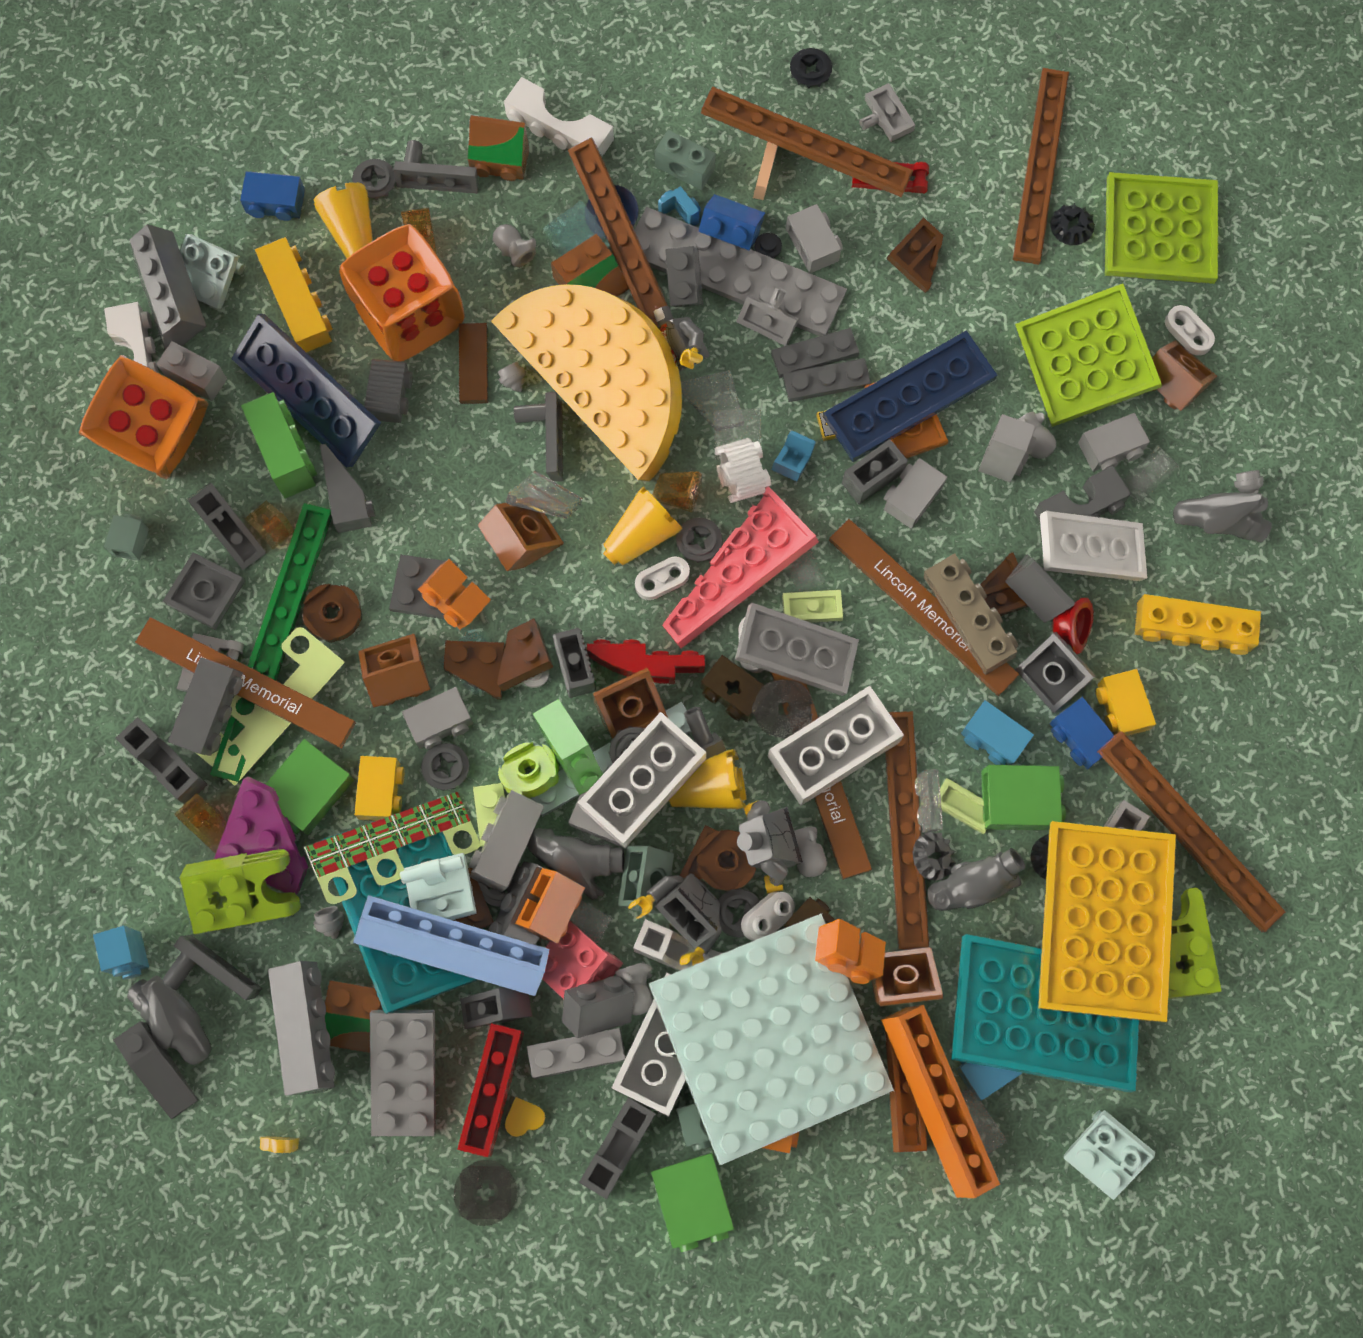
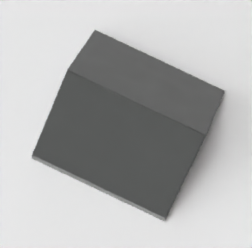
M1028 554L1019 562L1005 581L1044 623L1075 604Z
M1057 632L1053 633L1015 669L1053 713L1082 691L1096 677Z

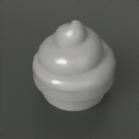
M514 362L498 371L501 377L498 380L504 387L511 388L516 392L522 391V385L525 382L524 376L526 375L524 367H520L518 362Z
M1259 470L1237 473V481H1234V486L1240 493L1258 494L1259 489L1264 484V478L1260 476Z
M330 906L317 911L314 914L315 921L313 922L316 931L336 939L345 920L343 913L339 912L337 906Z

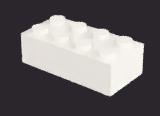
M868 686L770 748L768 758L800 806H802L900 743L904 734L871 686Z
M660 712L578 801V804L587 815L626 848L707 759L706 751Z
M654 999L615 1079L612 1089L669 1117L686 1078Z

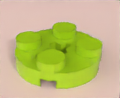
M533 742L523 743L506 753L503 758L504 764L501 769L499 767L498 776L508 793L512 790L531 799L543 794L559 782V764L553 751L548 746L543 744V747L534 746ZM530 766L531 769H534L531 773L525 774V768Z

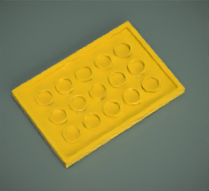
M1055 821L1050 823L1038 1009L1167 1022L1176 834Z

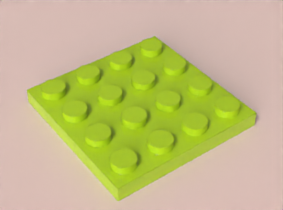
M1109 172L1106 185L1105 276L1215 284L1218 279V180Z
M1123 283L1015 324L1052 427L1162 387Z

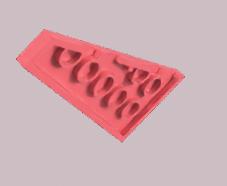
M769 486L765 488L763 498L757 506L753 505L747 512L748 518L741 527L734 529L710 561L711 566L704 576L700 575L694 582L696 586L689 596L681 599L663 623L664 629L681 649L819 542L816 535Z

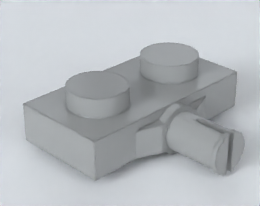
M889 83L865 95V101L872 114L859 120L862 130L878 124L884 130L890 142L914 131L915 123Z
M775 287L770 302H762L750 295L747 296L736 322L786 346L799 319L785 313L779 307L786 291Z

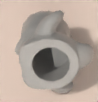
M509 224L500 225L494 231L493 242L501 250L502 256L511 257V263L514 267L520 268L534 258L536 254V240L534 238L523 240L518 230Z
M1029 412L1020 417L1018 420L1035 426L1032 436L1037 438L1031 456L1037 459H1044L1050 456L1056 448V440L1052 433L1042 425L1045 415L1043 413Z
M807 827L794 830L803 863L797 865L799 873L805 877L821 875L826 870L827 860L822 846L816 843L817 828Z
M644 962L615 972L616 976H619L634 991L632 1015L635 1016L647 1013L653 1002L652 993L646 983L647 979L652 977L650 973L652 967Z

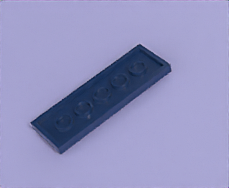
M258 314L231 359L268 394L274 392L278 401L284 400L292 417L321 444H326L346 468L353 467L381 422L265 314Z
M966 330L823 412V418L852 462L877 449L889 439L896 438L996 380L997 374Z

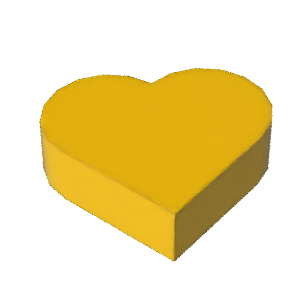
M515 1097L505 1121V1128L512 1136H523L529 1129L537 1130L543 1126L546 1118L545 1113L539 1106Z
M270 1136L260 1138V1149L262 1151L291 1153L296 1151L299 1145V1138Z

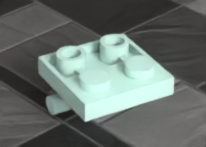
M186 234L180 253L196 298L210 306L221 309L233 274L241 275L244 271V265L238 262L240 256L192 234Z
M464 853L406 867L404 871L400 872L402 883L407 885L410 908L450 920L477 914Z
M1098 1110L1092 1117L1093 1123L1070 1146L1063 1158L1114 1200L1154 1158L1155 1151L1108 1112Z

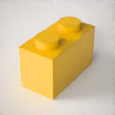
M1137 669L1103 677L1097 684L1096 697L1099 704H1104L1107 712L1105 723L1109 730L1114 732V735L1122 731L1126 736L1148 731L1156 725Z
M360 756L354 814L359 820L378 821L401 812L402 797L397 796L398 784L403 785L405 769L400 767V762L397 758Z

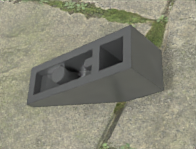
M320 445L332 519L337 532L342 533L372 527L371 517L376 516L373 501L367 500L363 490L327 445Z
M209 482L186 499L242 570L266 553L212 483Z
M138 1022L113 1039L130 1068L170 1119H173L198 1101L168 1051L160 1048L153 1039L151 1030L146 1022Z

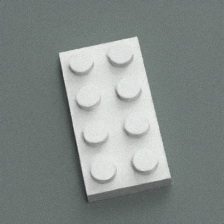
M1045 511L1040 514L1045 571L1133 581L1147 579L1143 523Z

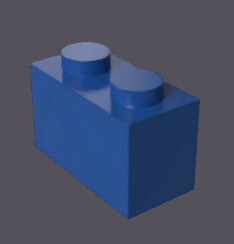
M246 171L240 201L245 212L255 218H263L264 215L275 216L284 221H289L291 218L300 219L305 188L300 176Z
M714 194L704 207L698 232L750 251L760 234L765 212Z
M1083 697L1049 723L1053 727L1051 732L1056 740L1060 743L1065 742L1071 749L1070 756L1079 766L1084 765L1087 770L1103 758L1097 751L1114 736Z

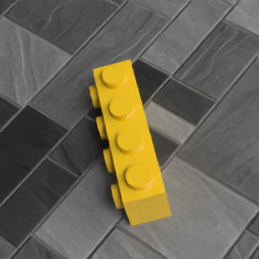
M286 237L255 249L295 343L305 352L331 343L332 340L328 332L332 331L333 328L327 315L321 316L318 308L323 306L317 292L310 293L308 285H311L312 281L306 268L300 270L298 262H301L302 259L296 245L290 247Z
M1144 594L1137 602L1134 635L1143 636V640L1150 642L1167 639L1172 640V644L1177 646H1188L1190 643L1200 644L1204 650H1218L1220 647L1230 649L1232 654L1245 655L1259 645L1261 611Z

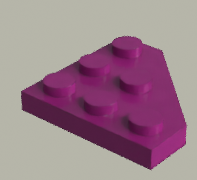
M248 776L242 780L214 859L245 853L251 855L285 849L289 852V864L284 871L268 876L265 882L284 893L292 892L297 895L309 868L304 856H300L294 842L296 840L295 834L288 818H284L277 802L279 797L276 790Z

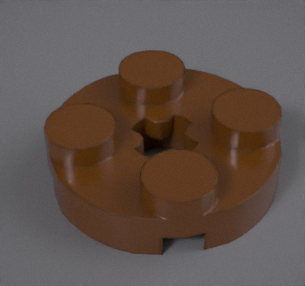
M320 585L313 589L304 601L305 606L302 616L305 626L316 638L329 643L341 641L351 636L362 620L360 601L355 593L344 585ZM330 606L333 609L340 608L337 612L338 616L334 619L332 617L329 619L325 618L328 614L326 609Z
M716 831L706 837L699 847L697 857L699 873L706 883L716 889L726 891L739 889L746 885L756 872V868L748 864L745 851H742L737 845V839L740 835L738 831ZM724 852L727 855L731 852L734 853V867L731 868L728 865L724 868L721 867V853Z

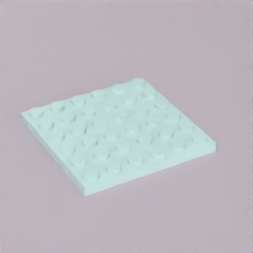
M822 914L649 983L719 1165L894 1091L848 977L841 973L832 972L826 966L815 961L818 930L820 926L825 925Z

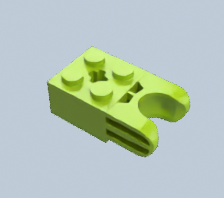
M278 849L251 855L245 853L186 864L179 878L193 934L288 917L298 912L301 908V903L295 893L272 891L265 882L268 876L285 870L290 862L289 852L285 849Z
M1197 887L1188 888L1181 895L1180 916L1177 920H1172L1168 1000L1222 992L1203 895ZM1179 961L1185 965L1183 973L1182 969H1177L1176 963Z

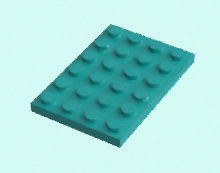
M443 831L396 849L404 868L453 855ZM382 859L377 865V871L382 877L390 878L395 875L397 867L391 859ZM366 860L347 867L357 892L354 897L342 901L354 935H356L368 895L410 908L406 883L403 884L401 879L382 886L376 883ZM334 877L333 880L339 896H342L347 892L348 884L345 879ZM359 945L381 1006L386 1014L478 980Z
M968 934L962 936L951 1060L1131 1093L1136 1091L1139 1020L1038 1009L1041 948Z

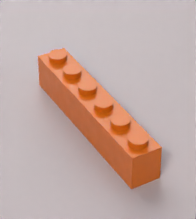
M925 1006L906 1007L881 1019L957 1198H977L1000 1185Z

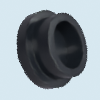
M763 233L755 241V251L768 257L776 258L782 250L781 239L773 233Z

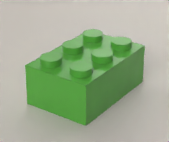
M274 392L241 405L270 475L284 499L316 486L313 477L318 474L306 452V446L296 429V423L285 401H278Z

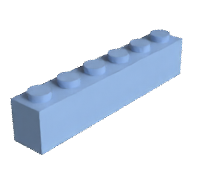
M369 895L353 942L533 996L536 995L545 973L550 950Z

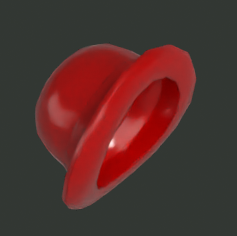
M1087 597L1080 598L1071 608L1053 619V633L1057 632L1067 645H1071L1076 655L1083 652L1091 632L1094 617L1093 603Z

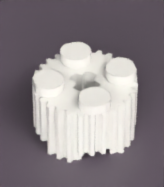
M749 438L714 448L715 455H720L721 464L716 466L718 477L722 487H729L731 495L728 496L730 503L763 494L766 490L765 487L771 486L767 469H762V464L760 463V458H763V452L758 441L752 442Z

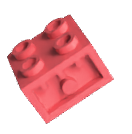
M569 920L567 932L560 939L559 943L550 941L545 947L550 950L542 979L564 999V993L567 989L600 981L607 977H613L616 974L615 972L623 965V962L615 955L603 950Z

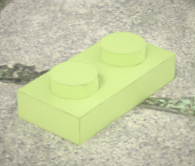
M841 590L783 593L782 595L784 614L810 623L843 620Z
M502 783L473 787L481 847L485 843V841L481 840L487 824H494L498 814L493 812L501 796L505 797Z

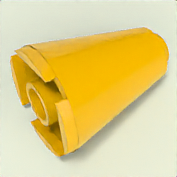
M359 182L345 183L346 189L337 191L336 186L331 187L314 198L316 211L346 259L373 241L368 191L365 185Z
M642 487L603 544L606 548L603 554L614 565L618 562L621 565H625L676 535L683 528L649 491Z
M734 749L727 750L705 760L670 798L668 802H670L671 806L718 809L746 808V804L743 802L747 798L742 768L735 767L734 760H739Z

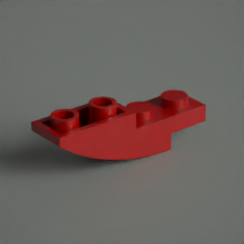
M603 639L595 640L593 644H587L588 657L607 669L626 677L648 668L654 683L675 684V673H704L705 655H699L697 651H683L681 655H669L667 651H654L652 655H646V643H640V641L633 639L624 640L623 644H611V641Z

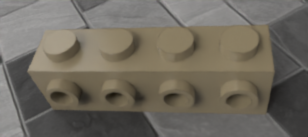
M954 553L925 570L924 579L986 675L1014 659L1017 655L1016 648L1018 643L1011 632L1005 633L1000 625L1003 620L996 608L990 609L984 600L987 598V595L979 583H973L969 576L972 572L967 562L963 558L959 560Z

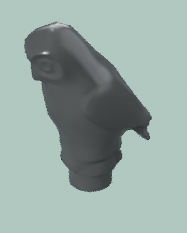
M1234 492L1211 494L1201 498L1179 501L1173 510V519L1176 524L1197 526L1204 529L1208 534L1233 535L1245 540L1253 539L1261 543L1268 537L1272 528V523L1263 519L1261 511H1265L1268 507V498L1263 497L1261 493Z
M540 827L533 830L527 843L529 851L536 858L543 862L550 870L557 871L585 887L583 893L592 900L597 899L598 896L603 897L605 894L595 883V877L610 876L612 873H623L625 858L623 848H612L607 844L591 845L578 838L555 836L552 829H542Z
M1013 848L1004 853L999 852L995 856H988L975 862L959 863L952 867L951 875L948 879L933 883L928 888L929 903L935 910L939 911L958 908L973 909L988 904L1022 884L1018 873L1025 869V863L1020 854Z
M157 975L148 981L144 979L137 981L130 988L127 998L146 1021L151 1030V1035L159 1047L165 1050L169 1047L176 1049L184 1061L191 1065H196L207 1059L212 1051L211 1043L201 1027V1018L192 1005L182 995L165 984Z

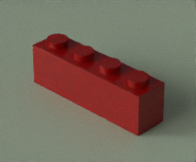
M493 1023L490 1024L457 1150L484 1157H492L524 1032Z

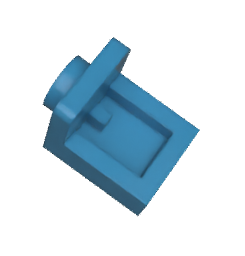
M681 186L675 190L665 192L658 200V212L666 214L676 209L686 223L693 226L699 223L700 206L695 198H690Z
M790 431L785 445L774 461L771 470L797 482L811 458L816 442L797 432Z

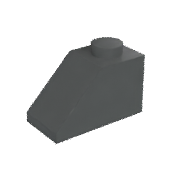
M496 988L460 998L464 1029L487 1026L491 1023L510 1022L532 1016L529 994L509 988Z

